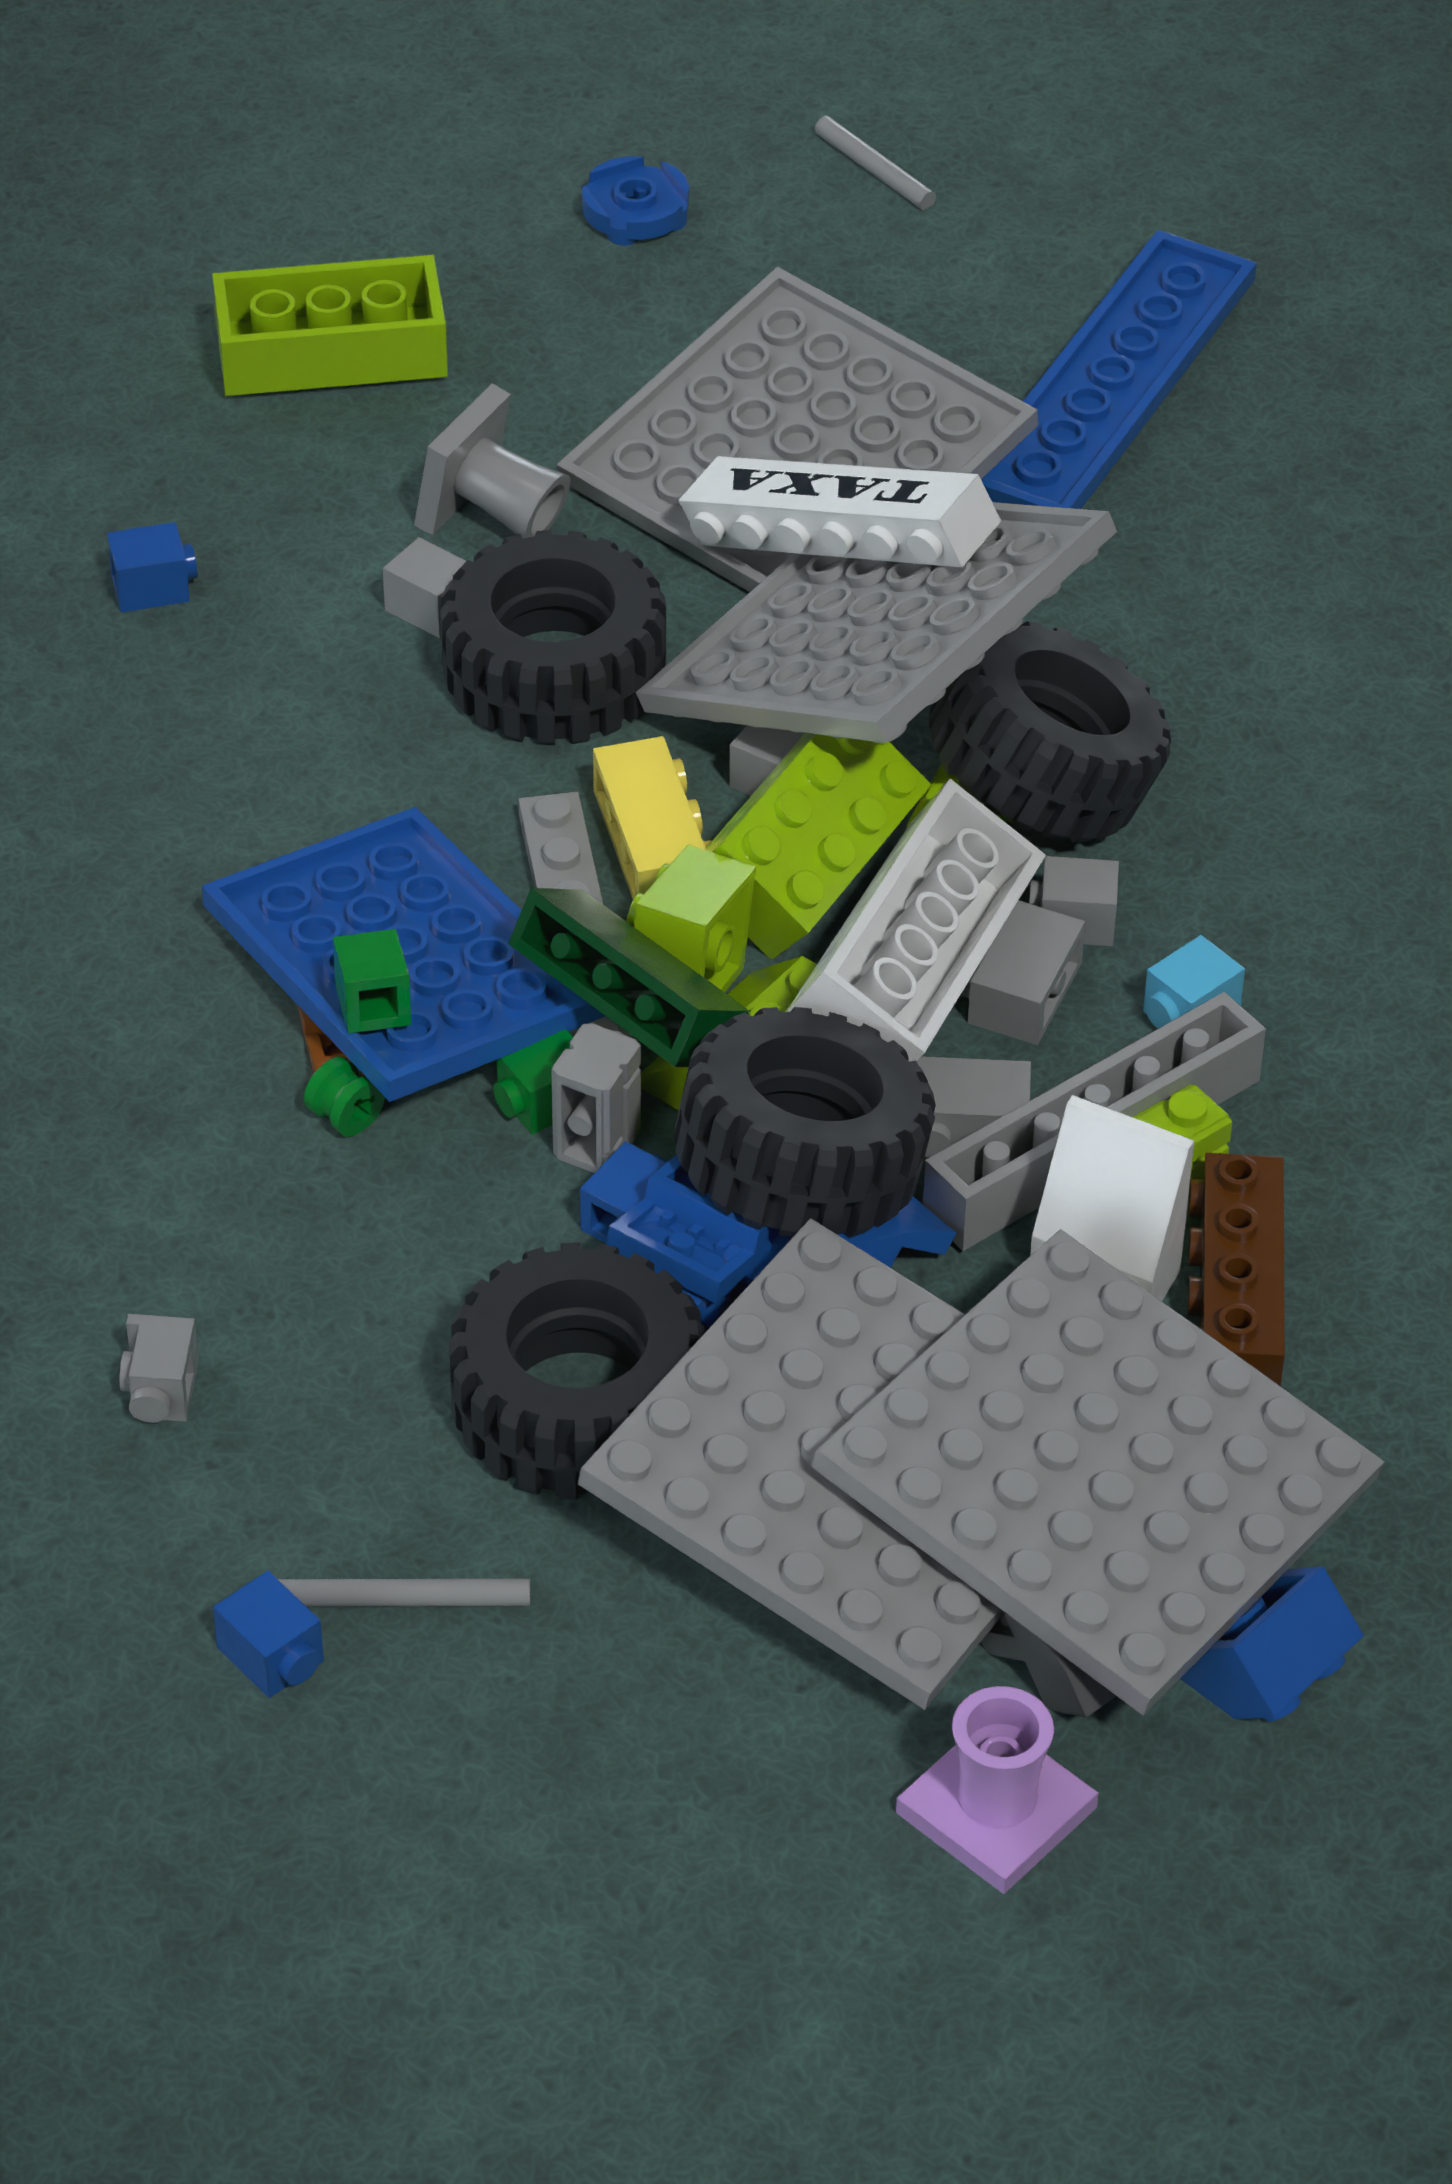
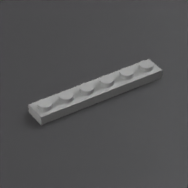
M570 792L518 798L519 817L534 888L579 889L603 904L579 793ZM608 1017L591 1022L609 1030L622 1032L628 1037L633 1038L631 1034ZM580 1027L569 1031L570 1034L574 1037Z

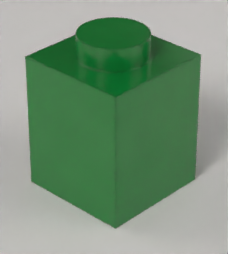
M389 929L333 937L336 990L348 1034L411 1025L409 972L397 930Z
M567 1029L515 1053L497 1059L498 1082L493 1085L495 1099L502 1112L509 1118L516 1116L531 1135L553 1125L552 1067L563 1051L570 1049V1041L573 1039V1036Z

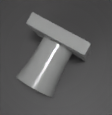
M492 383L428 446L414 526L434 535L469 500L503 523L515 535L521 534L522 538L535 536L536 531L549 530L568 496L570 477L564 473L538 465L501 446L510 403V393Z

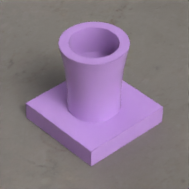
M997 1686L974 1692L961 1702L952 1722L956 1745L897 1797L896 1813L1001 1893L1005 1894L1097 1808L1099 1793L1047 1755L1053 1739L1054 1724L1046 1706L1038 1698L1026 1691L1013 1687Z

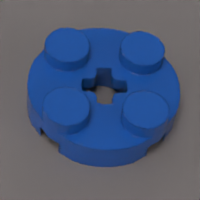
M628 156L616 158L595 167L589 173V183L586 186L583 184L582 211L585 219L595 229L607 234L608 240L614 244L631 245L638 240L656 238L671 231L680 230L687 224L689 183L685 175L669 163L661 161V169L653 166H644V157Z

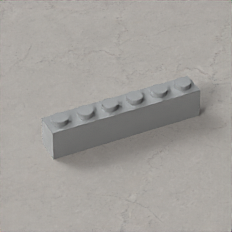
M1223 992L926 1159L923 1205L956 1232L953 1242L962 1251H965L1040 1207L1065 1108L1072 1095L1133 1117L1161 1100H1168L1170 1095L1187 1085L1193 1084L1197 1085L1219 1105L1260 1081L1266 1028L1228 994Z

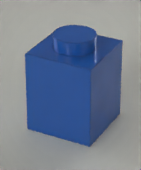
M176 522L107 533L111 577L121 612L190 602L188 579L198 578L196 558L192 543L182 545Z
M269 1570L213 1606L217 1648L268 1698H271L288 1685L295 1686L305 1682L313 1675L318 1665L324 1661L321 1620Z

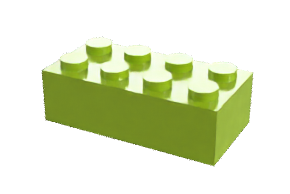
M434 255L212 273L216 327L225 396L448 377L446 322Z
M805 733L705 849L756 866L748 938L768 958H776L811 931L932 785L890 742L875 743L867 740L843 737L834 738L828 735Z

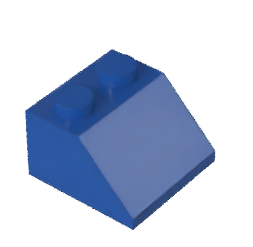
M1324 1566L1288 1569L1180 1679L1234 1719L1264 1718L1265 1721L1271 1722L1281 1719L1294 1711L1301 1703L1299 1695L1314 1681L1326 1678L1339 1670L1346 1661L1344 1654L1364 1637V1634Z

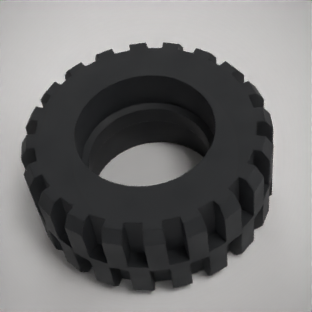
M552 530L536 531L535 536L522 538L521 534L507 537L503 540L501 546L495 548L490 544L479 550L474 556V562L467 560L453 575L452 581L446 586L442 596V608L440 610L442 665L447 690L454 696V702L468 716L475 714V721L491 732L497 727L503 729L504 736L508 739L523 742L525 737H532L538 739L539 745H555V739L571 738L572 744L588 742L590 734L599 731L604 737L612 734L622 727L623 719L631 723L644 712L636 692L666 666L665 595L660 591V583L655 575L647 567H644V563L627 549L622 553L619 552L618 546L614 542L602 537L594 541L587 539L586 534L583 532L569 531L568 535H553ZM548 631H563L583 635V637L561 642H544L525 638V636Z
M1031 621L1021 624L1013 632L1002 636L985 652L984 659L978 665L965 670L946 688L944 696L933 703L928 719L934 752L940 753V764L948 775H955L960 787L970 795L977 797L995 815L999 816L1001 814L1014 821L1013 826L1026 832L1033 829L1042 832L1044 838L1057 841L1064 837H1069L1072 842H1087L1092 839L1099 840L1115 834L1119 829L1127 826L1168 760L1171 744L1169 722L1165 720V711L1159 699L1150 696V687L1141 677H1134L1127 670L1128 665L1116 656L1113 658L1100 651L1101 646L1088 639L1081 641L1072 637L1070 631L1055 627L1052 630L1046 629L1042 623Z
M777 1007L761 1008L754 1016L750 1017L744 1012L730 1018L724 1025H718L703 1037L701 1044L694 1049L675 1125L674 1140L677 1144L675 1151L685 1173H688V1177L695 1188L702 1195L708 1193L712 1195L711 1199L714 1206L729 1215L735 1212L743 1216L745 1224L760 1230L763 1225L780 1230L779 1235L794 1237L811 1218L837 1235L838 1233L846 1232L849 1237L866 1233L873 1225L878 1228L897 1216L899 1211L906 1207L913 1198L935 1120L934 1111L936 1104L934 1094L923 1070L916 1060L908 1061V1054L902 1046L894 1040L886 1042L881 1038L879 1030L865 1023L859 1027L847 1022V1016L829 1012V1016L812 1013V1008L793 1007L791 1012H779Z
M580 1242L561 1243L560 1250L546 1253L543 1247L526 1251L522 1255V1261L514 1264L509 1259L489 1272L490 1282L481 1279L465 1296V1304L455 1313L451 1324L452 1338L449 1340L452 1414L456 1428L463 1433V1443L471 1454L479 1460L485 1458L486 1468L501 1479L507 1481L511 1476L517 1478L518 1487L538 1495L542 1489L556 1491L558 1499L576 1500L577 1493L589 1492L578 1485L582 1466L705 1334V1327L700 1323V1311L695 1301L686 1292L682 1293V1284L663 1269L657 1274L654 1272V1263L636 1253H633L628 1258L619 1255L617 1247L598 1244L597 1250L580 1249ZM568 1353H590L605 1356L620 1362L630 1369L613 1381L585 1388H568L552 1385L526 1372L541 1361Z

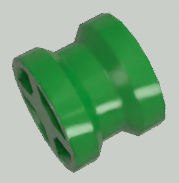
M334 1057L321 1065L310 1078L304 1094L305 1106L318 1117L329 1116L331 1126L345 1137L356 1136L370 1126L378 1117L385 1100V1096L366 1076L360 1077L358 1068L345 1057Z

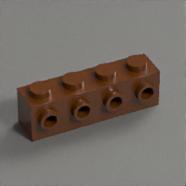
M1205 1153L1203 1179H1190L1188 1216L1201 1218V1227H1190L1188 1266L1200 1267V1277H1189L1187 1315L1200 1316L1199 1329L1281 1387L1285 1357L1284 1157Z

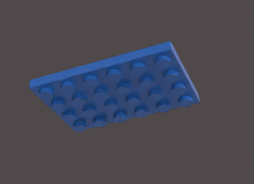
M416 807L202 885L203 906L389 1102L515 1053L564 1029L572 1031L581 1027L582 1024H588L606 1017L508 944L521 909ZM396 929L409 972L411 1025L348 1034L336 990L333 937Z

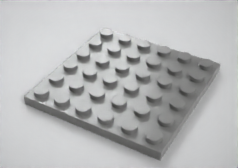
M776 267L556 465L558 472L570 477V487L751 592L794 553L703 546L700 540L693 534L690 522L678 500L717 456L979 474L980 479H982L1038 426V410L796 276Z
M992 502L1001 522L963 567L794 553L636 692V695L644 711L648 713L750 725L756 728L765 727L789 730L795 733L804 732L828 735L834 738L843 737L867 740L875 743L892 741L904 733L907 728L906 724L921 710L940 700L946 693V688L965 670L978 665L984 659L985 652L1002 636L1020 627L1023 617L1036 605L1056 594L1061 588V583L1079 566L1093 560L1098 555V549L1117 532V529L1109 511Z
M811 1218L581 1468L578 1485L924 1710L1004 1614L1003 1610L811 1467L817 1448L965 1316L962 1312Z
M1060 1229L817 1448L811 1467L1144 1716L1378 1478L1385 1461Z

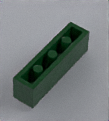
M530 888L508 944L674 1067H689L694 1049L701 1044L702 1038L718 1025H724L730 1018L744 1012L749 1014L750 1010L585 891L579 889Z

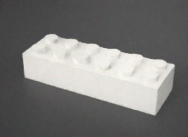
M949 779L909 824L786 1012H791L793 1007L812 1008V1013L829 1016V1012L847 1016V1022L859 1027L865 1023L879 1030L883 1040L886 1042L894 1040L906 1050L909 1057L908 1061L916 1060L917 1062L929 1047L1046 855L952 779Z

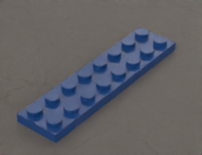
M1157 230L1023 400V402L1038 410V426L981 479L991 501L995 503L1082 509L1255 281L1257 262Z

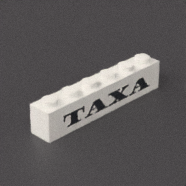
M717 456L678 500L690 522L693 534L700 540L703 546L963 567L1001 522L979 474Z

